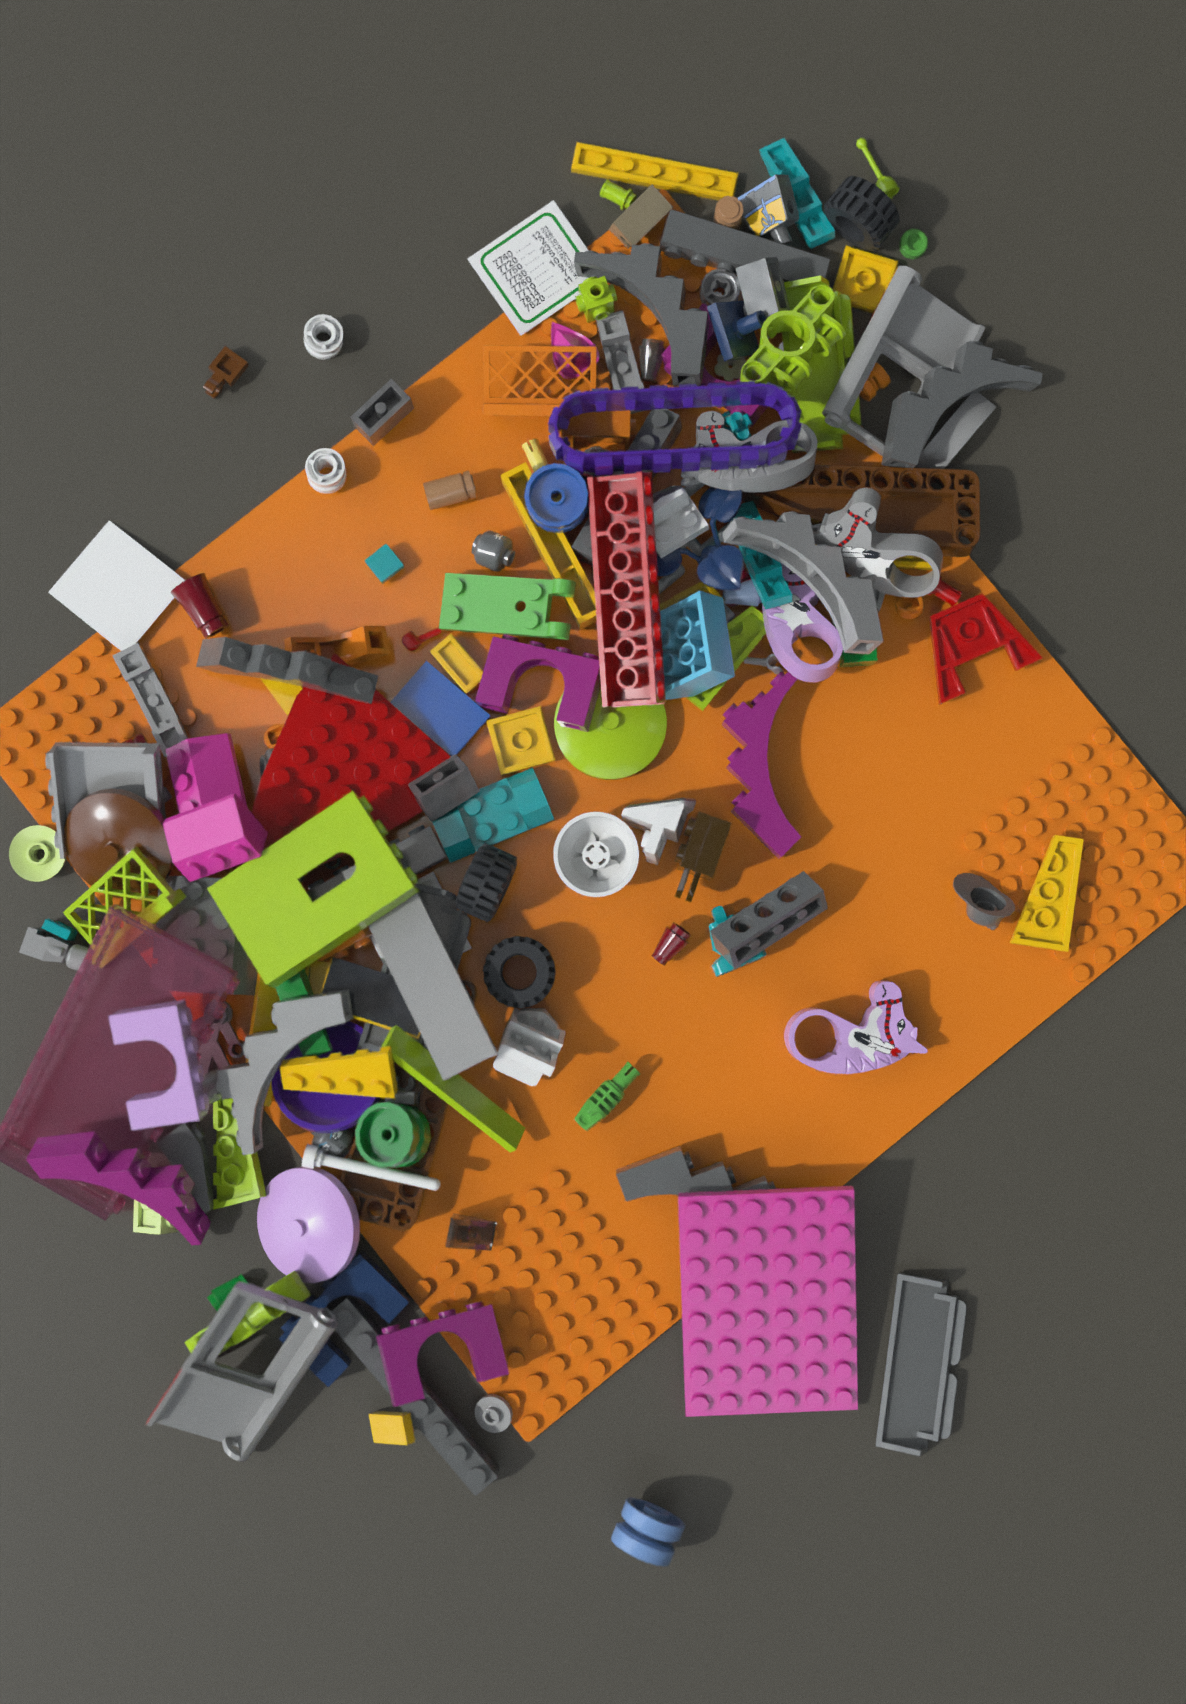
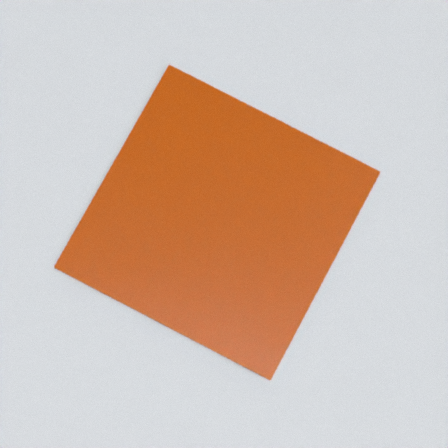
M659 190L662 196L673 206L672 210L684 213L666 190ZM669 212L636 245L649 243L659 246ZM610 230L587 247L588 250L598 253L612 254L614 252H621L626 255H631L632 246L627 248ZM661 252L662 267L660 277L675 276L679 279H684L686 291L684 310L698 309L702 305L700 299L702 281L706 274L716 268L710 266L698 267L693 265L690 260L681 257L679 259L669 258L664 252ZM613 285L617 295V301H614V312L623 311L630 335V343L644 389H649L650 386L658 384H669L673 387H679L673 385L672 376L664 369L662 354L670 343L663 327L652 311L637 297L619 286ZM719 287L715 289L714 293L719 292L724 295L725 290ZM739 290L738 301H743L742 292ZM574 299L535 327L520 335L504 312L404 391L411 398L414 409L376 445L373 446L355 429L331 448L342 456L345 463L346 481L342 488L330 494L317 492L310 486L306 470L304 469L174 572L184 580L197 574L205 573L210 588L225 614L224 618L229 626L219 634L207 639L228 637L251 645L267 644L285 650L284 639L289 637H323L349 632L361 626H386L390 654L349 666L378 675L375 689L389 702L393 700L426 661L462 691L430 651L452 634L484 671L493 636L502 638L503 635L441 630L442 634L426 640L415 651H409L401 643L402 637L410 631H413L419 637L421 634L439 627L445 573L553 580L502 484L501 475L525 462L531 473H534L522 448V445L526 442L528 445H531L529 441L532 439L539 440L548 465L554 463L566 465L563 460H556L549 445L548 436L551 433H549L548 421L550 416L483 415V345L552 346V322L563 325L586 336L595 344L599 352V361L596 364V388H609V390H613L597 321L588 323L584 312H579L576 300ZM762 328L754 331L758 344H760ZM782 332L776 333L773 338L768 339L775 348H778L783 342ZM717 342L708 353L704 367L711 376L725 381L724 376L721 377L715 373V366L718 363L717 358L722 354ZM490 351V364L499 372L509 359L502 352ZM507 352V353H508L511 357H513L517 352ZM522 352L515 359L525 372L538 361L530 352ZM546 352L535 353L541 358ZM550 352L542 361L555 372L557 369L553 361V354ZM513 363L500 374L511 386L523 376ZM541 363L528 374L540 387L551 376ZM490 369V380H491V379L495 376V374H494V373L492 372V370ZM591 371L585 374L589 381L591 379ZM559 373L557 374V376L565 383L567 387H569L576 380H568L566 378H563ZM498 377L490 384V397H502L509 390ZM526 377L515 388L523 398H530L538 390ZM555 378L543 388L550 398H558L566 390ZM581 378L570 390L573 393L577 391H590V385ZM511 392L507 397L517 396L513 392ZM539 392L534 398L545 397L541 392ZM768 406L753 427L748 428L749 433L753 436L769 425L783 421L778 413L779 411ZM717 407L674 408L670 410L680 415L682 430L671 449L693 448L697 444L696 422L702 413L716 411L722 415L728 410L724 407L721 409ZM651 410L630 414V419H636L635 437ZM850 434L842 435L843 449L816 451L815 465L888 467L881 465L883 456ZM787 450L785 460L800 459L807 452L793 453L792 450ZM323 468L319 473L326 475L331 473L333 469ZM671 469L670 472L656 473L652 480L653 494L670 486H681L683 479L681 477L682 469ZM469 470L475 485L476 498H468V500L430 510L423 483L457 473L464 474L465 471ZM826 479L818 480L823 486L830 485V482ZM854 480L846 481L849 486H858ZM802 481L796 483L795 485L802 484ZM882 481L874 482L880 488L886 487ZM908 482L902 483L904 487L912 489ZM706 484L690 497L697 508L701 496L710 488ZM756 507L762 520L771 519L776 522L780 518ZM584 518L582 523L573 530L563 532L571 548L588 518ZM704 518L708 523L709 530L696 537L701 545L713 536L710 526L711 519ZM717 520V532L727 523H722ZM488 530L509 537L513 543V550L515 551L514 561L510 566H506L499 572L477 564L472 554V545L475 538ZM724 541L721 543L722 546L730 545L739 549L738 545L724 543ZM387 544L402 562L404 568L382 584L364 560ZM681 554V564L685 568V573L659 594L660 604L701 582L697 574L699 563L686 554ZM969 555L966 557L943 556V565L940 573L942 580L962 591L956 604L982 593L1043 659L1015 671L1004 646L955 667L966 693L939 705L929 617L952 606L933 594L930 596L927 594L922 596L924 598L922 614L915 619H905L896 612L897 596L885 594L880 611L878 612L883 642L877 647L878 661L874 665L841 668L839 661L835 672L823 681L805 682L797 679L783 697L774 715L767 751L769 779L776 801L786 819L801 836L780 859L731 813V810L735 807L731 802L742 791L747 794L750 791L726 769L730 763L727 758L738 747L742 750L745 747L722 726L723 721L726 719L723 714L733 703L739 706L744 701L752 709L754 706L750 702L761 691L767 694L773 688L770 682L777 674L773 673L768 667L744 664L743 661L734 672L735 677L725 683L703 711L685 697L666 700L664 707L667 717V729L658 755L639 773L618 780H602L588 776L569 763L561 752L555 736L554 717L565 685L563 675L557 669L550 666H536L524 672L516 683L508 714L482 708L491 716L488 719L491 720L541 706L556 761L533 767L554 820L493 845L516 856L517 867L495 916L489 922H485L470 914L467 915L471 919L467 939L472 948L462 953L457 971L462 980L470 981L476 986L477 999L475 1007L498 1052L503 1031L514 1008L498 1002L489 993L484 982L483 972L486 957L496 944L506 938L521 936L538 941L549 951L554 960L555 981L550 992L542 1001L526 1008H543L547 1010L558 1023L560 1029L566 1031L565 1038L551 1076L542 1074L538 1084L535 1086H530L495 1070L493 1064L496 1055L458 1073L525 1127L515 1151L511 1153L448 1104L429 1177L438 1179L441 1186L438 1190L425 1189L415 1224L405 1231L359 1220L361 1234L430 1321L439 1319L438 1313L454 1308L456 1314L467 1311L466 1305L483 1301L484 1306L492 1305L509 1374L479 1383L488 1395H499L509 1403L513 1413L511 1424L527 1442L532 1441L682 1318L678 1195H651L626 1201L616 1176V1169L681 1146L683 1153L689 1152L694 1168L689 1169L690 1172L723 1161L725 1168L731 1166L737 1182L731 1184L732 1187L765 1176L767 1183L773 1181L776 1189L843 1186L1186 905V817ZM578 559L594 589L593 566ZM899 569L901 572L911 576H922L932 571ZM845 571L846 578H847V577H852L850 574H848V573ZM714 588L722 596L723 590ZM552 596L549 622L571 624L569 640L513 636L518 638L520 643L529 644V641H536L546 645L545 648L556 650V647H563L571 650L573 655L583 656V653H589L599 657L597 622L580 630L561 596ZM174 598L137 643L140 644L160 679L188 738L224 733L231 734L247 808L252 812L262 777L260 773V757L265 755V752L268 750L264 742V734L269 727L275 724H284L288 716L260 678L219 674L196 667L202 641L205 638L201 630H197L181 604ZM819 599L814 608L831 623V616ZM524 601L519 602L517 605L519 612H522L526 607ZM758 603V606H753L763 614L762 603ZM727 605L736 617L751 607L748 605H738L735 607ZM98 632L0 708V776L37 823L57 831L56 822H52L51 818L54 799L53 796L49 795L48 791L51 772L50 769L46 768L45 764L46 753L51 750L55 742L122 743L131 737L133 739L142 733L148 743H157L152 734L153 730L128 682L125 681L112 656L121 650ZM766 634L748 657L763 659L774 654ZM812 636L797 637L798 640L792 644L795 655L805 663L819 665L833 658L832 649L820 638ZM780 662L775 664V666L784 670V674L788 672ZM479 685L467 694L474 702ZM487 722L457 755L468 767L478 789L525 771L521 770L501 776ZM160 749L163 787H166L172 796L169 801L165 802L167 819L178 815L179 810L168 759L164 757ZM676 798L696 799L694 810L687 814L678 843L667 839L658 865L647 862L643 852L644 847H641L645 831L628 826L637 840L639 860L633 877L619 891L603 897L585 896L570 889L558 875L553 857L555 841L561 829L573 818L588 812H604L616 816L623 821L621 816L623 809L629 805ZM423 811L389 830L388 834L385 835L388 842L397 838L401 842L410 837L408 833L411 830L424 825L425 829L429 826L433 829L441 844L433 822ZM698 812L732 824L713 878L710 881L700 878L691 902L685 900L694 875H688L681 898H676L675 893L683 872L677 870L680 863L674 861L681 844L686 845L689 837L685 836L684 833L690 817L696 818ZM1054 835L1084 839L1068 952L1010 943ZM476 853L452 863L449 862V859H446L416 876L420 879L434 872L441 888L457 895ZM348 854L340 857L341 864L337 869H329L323 864L308 872L301 883L305 891H309L308 885L319 879H323L326 882L335 877L333 872L346 865L349 868L355 866L356 863L352 855ZM66 855V860H67V861L70 863V865L73 867V865L71 864V862H70V860H69V858H68V855ZM337 859L328 862V865L334 866L337 863ZM174 865L169 876L184 875ZM227 868L205 877L224 878L235 869ZM803 871L824 890L828 909L765 949L767 956L722 976H715L711 965L721 955L712 950L708 927L711 923L715 922L711 913L713 908L722 906L726 916L736 915L743 908L750 906ZM971 873L981 876L1001 893L1012 899L1015 904V911L1011 915L1004 917L995 930L974 923L967 916L966 902L955 892L953 887V881L957 875ZM82 879L85 882V884L90 888L91 885H89L84 879ZM158 888L149 893V895L158 896ZM95 892L96 898L102 905L106 906L105 894ZM113 897V907L124 909L123 898ZM131 898V910L142 912V900ZM113 914L115 922L119 927L124 928V916ZM675 922L689 932L691 937L688 940L689 944L664 966L655 960L652 954L666 926L670 927ZM156 924L133 943L151 967L153 963H158V958H153L155 935H160L161 930L155 929ZM372 940L369 944L357 950L354 946L348 949L349 955L342 959L381 972L383 962ZM513 956L506 961L503 967V978L514 989H525L536 978V966L526 956ZM328 959V960L323 961V962H328V963H330V962H331V959ZM884 980L893 982L900 988L905 1018L913 1027L917 1028L916 1041L928 1050L925 1054L909 1053L893 1064L866 1072L853 1074L828 1073L816 1070L796 1060L789 1053L785 1045L784 1031L789 1019L796 1012L805 1008L823 1009L855 1025H859L866 1009L871 1006L869 998L871 985L876 981ZM465 985V987H466V989H467V991H468V993H469V995H470V997H471V994H472L471 989L469 988V986ZM171 991L178 1001L186 1000L187 1007L191 1009L193 1021L204 1016L205 1008L211 1001L217 999L225 1000L232 1007L233 1018L230 1023L239 1040L245 1041V1037L249 1036L255 995ZM218 1008L216 1014L219 1018H222L223 1011ZM813 1015L805 1018L796 1028L794 1036L795 1045L799 1053L803 1057L810 1059L822 1057L828 1052L831 1053L837 1041L832 1024L822 1015ZM355 1018L349 1020L364 1029V1021ZM209 1026L201 1029L205 1036L207 1035ZM220 1031L218 1041L230 1064L246 1063L245 1056L234 1058L229 1054V1044ZM236 1044L235 1051L238 1054H241L242 1048ZM628 1061L641 1074L623 1092L625 1094L624 1098L603 1120L589 1131L584 1130L574 1118L597 1088L605 1080H612ZM272 1093L271 1106H264L263 1109L303 1159L307 1144L312 1143L314 1135L311 1134V1131L291 1121L281 1111ZM436 1096L429 1097L427 1108L432 1112L440 1111L442 1107L441 1100ZM357 1124L354 1125L353 1127L349 1128V1129H351V1130L353 1131V1139H352L353 1141L355 1140V1137H356V1135H355V1130H356ZM430 1126V1138L432 1139L434 1130ZM424 1155L414 1165L420 1168L424 1167L427 1162L426 1156ZM321 1165L320 1169L329 1172L340 1181L342 1169ZM404 1184L407 1194H418L419 1187ZM351 1195V1197H352V1199H353V1201H354V1203H355V1205H356V1200H355V1198L353 1197V1195ZM373 1201L369 1205V1210L373 1215L380 1216L383 1214L384 1208L380 1202ZM403 1209L401 1213L397 1212L403 1223L407 1219L411 1220V1217L407 1215L408 1210ZM440 1331L439 1333L476 1378L466 1343L454 1333Z

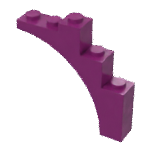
M782 671L770 682L773 688L767 694L761 691L750 702L754 706L752 709L744 701L739 706L733 703L724 712L723 716L726 719L722 723V726L745 747L743 750L738 747L727 758L730 763L726 769L750 791L748 794L742 791L731 802L735 806L731 813L778 859L801 838L800 834L786 819L776 801L769 779L767 751L770 729L774 715L783 697L797 681V678L789 672L784 674Z
M96 1132L39 1137L26 1159L40 1179L83 1181L122 1193L146 1205L179 1230L191 1245H201L209 1229L211 1221L191 1194L195 1183L182 1165L152 1167L139 1148L109 1151Z

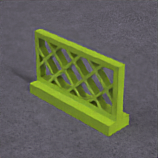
M135 847L63 913L98 953L99 956L95 961L103 968L121 955L187 896L180 888L174 891L138 847ZM132 858L141 866V874L130 873V860ZM112 876L123 878V890L112 888ZM130 879L141 881V893L130 891ZM148 882L155 883L163 893L160 896L149 895ZM95 892L105 893L106 906L95 904ZM113 895L123 897L124 909L113 907ZM131 898L142 900V912L131 910ZM78 907L88 909V921L82 920L75 912ZM95 911L106 912V924L96 923ZM113 914L124 916V928L113 926ZM96 929L107 932V942L104 945L96 937Z

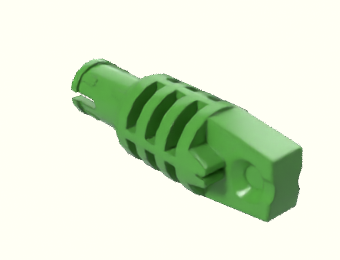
M627 1061L612 1080H605L586 1100L574 1120L584 1130L589 1131L624 1098L625 1094L623 1092L641 1073Z

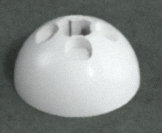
M588 812L573 818L561 829L555 841L553 857L558 875L570 889L585 896L603 897L619 891L631 880L637 869L639 849L632 830L621 819L604 812Z

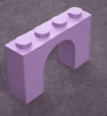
M186 1000L121 1009L109 1015L114 1045L142 1040L156 1041L164 1045L172 1053L177 1065L176 1080L170 1089L136 1094L126 1101L132 1130L197 1121L208 1113L209 1097L203 1090L204 1072L202 1066L198 1064L196 1055L198 1052V1042L196 1037L192 1035V1012L187 1007Z

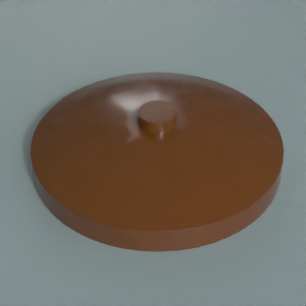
M103 789L93 792L77 803L67 817L64 827V843L68 858L77 873L91 886L135 847H138L165 880L170 875L174 866L163 827L164 816L153 804L133 792L121 789ZM132 858L130 860V873L141 874V866ZM112 876V888L123 890V878ZM130 879V891L141 893V881ZM148 882L149 893L158 888L155 883ZM113 895V897L123 898L122 896Z

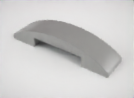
M623 311L610 313L607 318L596 320L613 390H621V387L637 386L638 389H644L630 343V335ZM630 410V414L646 410Z
M979 392L971 394L921 452L918 465L914 468L945 469L977 429L996 409V406Z
M136 643L112 656L151 726L157 743H160V749L164 757H167L165 749L188 739L154 668L140 644Z

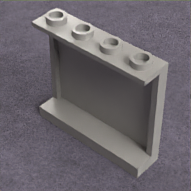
M55 742L51 750L46 753V768L50 769L51 772L48 791L49 795L53 796L54 799L51 818L52 822H56L57 826L54 845L55 848H59L60 859H65L67 855L64 843V827L67 817L77 803L93 792L103 789H121L133 792L153 804L166 819L160 743Z

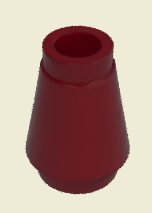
M675 922L670 927L666 926L652 957L665 966L667 962L689 944L688 940L691 934Z

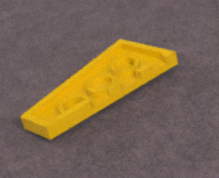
M1059 835L1052 837L1010 943L1068 952L1084 839Z
M391 1046L381 1047L380 1051L369 1052L368 1049L357 1050L356 1054L345 1056L341 1052L332 1053L329 1058L321 1059L317 1056L282 1060L279 1067L283 1089L394 1099L398 1092Z

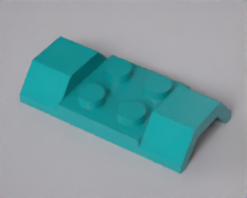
M532 767L479 789L480 792L433 821V825L449 862L452 863L476 853L484 843L493 846L553 821L554 817Z

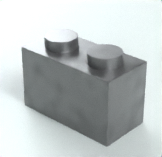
M390 379L350 418L354 427L374 446L410 413L414 407L411 398Z
M456 754L408 784L418 805L432 822L480 792L468 767Z

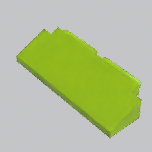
M820 275L784 282L790 310L792 311L815 286L826 285L830 287L829 280ZM839 291L834 292L835 299L831 317L844 327L846 335L841 341H837L831 347V353L827 357H821L814 352L812 353L811 360L808 363L812 369L811 376L801 381L794 395H789V397L794 396L801 410L799 422L807 425L815 433L817 451L843 449L842 435L848 434L841 428L827 424L822 414L848 363V358H851L855 350L851 299L848 295L842 294ZM782 332L784 351L792 352L799 350L805 342L794 333ZM858 396L849 417L853 422L861 426ZM798 445L792 450L793 453L806 452Z

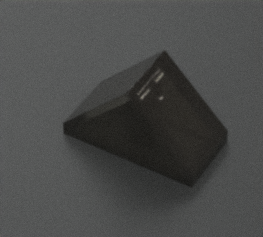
M453 1213L445 1247L491 1251L497 1222Z

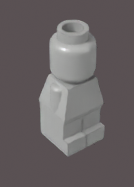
M28 927L19 953L40 959L41 961L66 963L68 968L82 973L96 971L99 964L95 959L99 955H96L93 949L80 944L71 945L56 937H47L44 935L45 931Z

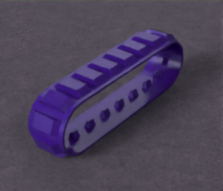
M755 381L737 382V385L708 383V386L682 384L679 387L668 388L667 385L650 386L649 389H638L637 386L621 387V390L592 388V391H577L563 397L564 401L560 407L553 408L548 421L549 433H551L548 437L550 448L556 460H563L566 465L582 475L584 472H595V475H613L615 471H624V474L642 472V470H653V473L670 472L671 469H682V472L699 471L700 468L710 467L711 470H728L729 466H739L740 469L757 468L758 465L768 464L772 466L783 461L786 458L787 450L795 449L802 428V424L799 422L801 410L794 396L789 397L783 391V387L769 382L766 384H755ZM763 405L779 411L781 419L786 420L788 423V427L782 428L780 433L781 440L758 446L585 453L570 448L571 444L568 438H561L559 436L561 430H567L570 423L569 419L586 412Z

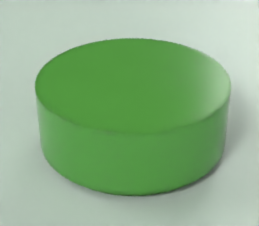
M918 229L906 231L899 242L900 252L908 259L920 258L928 246L927 236Z

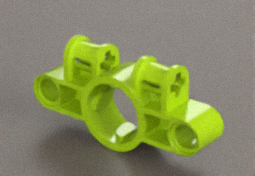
M826 285L815 286L792 311H779L765 320L761 329L759 348L743 365L740 382L753 381L750 379H755V384H766L769 382L783 387V391L788 395L796 393L798 390L797 386L801 381L809 378L812 374V369L808 364L812 353L814 352L821 357H827L831 353V347L837 341H841L846 335L844 327L831 317L835 294L830 287ZM791 332L796 334L798 338H802L805 342L799 350L788 352L775 348L768 339L773 338L776 333Z
M296 1270L264 1289L302 1302L311 1295ZM260 1302L252 1303L219 1354L243 1341L286 1311ZM208 1326L184 1342L190 1353Z

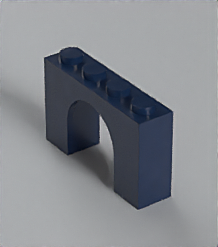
M362 1250L358 1256L354 1255L349 1265L338 1277L334 1276L327 1279L321 1285L324 1291L318 1298L312 1295L305 1304L321 1309L326 1308L329 1302L340 1296H356L366 1301L381 1317L390 1323L410 1302L411 1297ZM292 1316L281 1327L284 1331L279 1338L281 1342L285 1343L301 1317L296 1319ZM328 1338L309 1369L329 1387L350 1365L352 1360Z

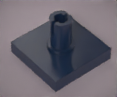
M744 300L716 302L707 306L724 362L749 359L759 348L754 331L762 328L767 318L761 310L745 316L743 311Z

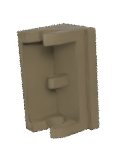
M651 185L612 223L609 230L627 248H630L632 245H636L673 206Z

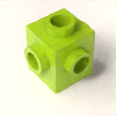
M596 276L589 277L581 284H578L579 295L575 296L579 312H584L588 323L605 319L610 313H614V301H617V295L613 284L608 285L605 276L599 278Z

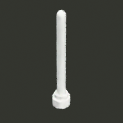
M307 1144L303 1155L302 1167L310 1169L320 1168L321 1165L430 1190H438L441 1186L440 1181L435 1178L324 1154V1150H320L319 1146Z

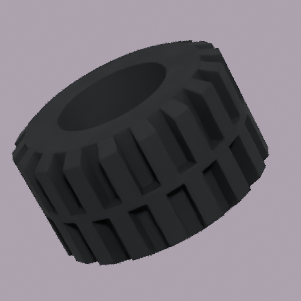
M846 177L824 205L826 217L834 229L848 242L867 251L878 250L900 222L899 212L891 199L879 187L861 177Z
M484 843L476 852L456 897V909L489 922L495 916L517 867V857Z
M513 936L512 938L502 940L492 948L483 966L484 982L489 993L495 1000L508 1007L526 1008L539 1003L548 995L555 981L556 971L551 954L541 943L529 937ZM516 955L530 958L536 966V978L525 989H514L503 978V967L506 961Z

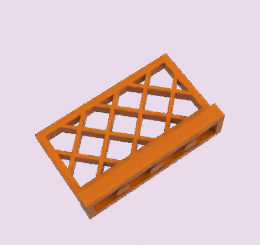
M483 345V415L551 416L553 408L560 407L564 401L562 397L567 392L572 394L573 392L570 389L581 378L590 385V391H592V388H596V346ZM490 351L502 352L509 359L499 372L490 364ZM507 352L517 353L513 357H511ZM522 352H530L538 360L527 372L515 361ZM535 352L546 353L540 358ZM550 352H558L566 360L555 372L542 361ZM563 352L574 353L569 358H567ZM579 352H591V365L582 373L571 360ZM511 363L523 374L513 386L500 375ZM539 363L551 374L541 387L528 375ZM568 363L580 375L569 387L557 376ZM490 369H491L492 372L495 374V376H494L491 380H490ZM591 369V379L589 381L585 374ZM498 377L509 390L502 397H490V384ZM525 377L538 389L530 398H523L515 390ZM553 378L566 389L558 398H550L543 390ZM511 392H513L517 397H507V396H508ZM541 392L545 398L534 397Z

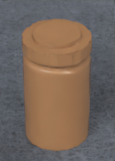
M725 196L720 199L715 207L713 223L740 230L743 215L741 201L733 196Z
M469 470L465 471L464 474L457 473L423 483L430 510L468 500V498H476V489Z

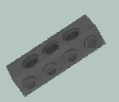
M804 871L710 930L716 950L735 969L828 909L824 890Z

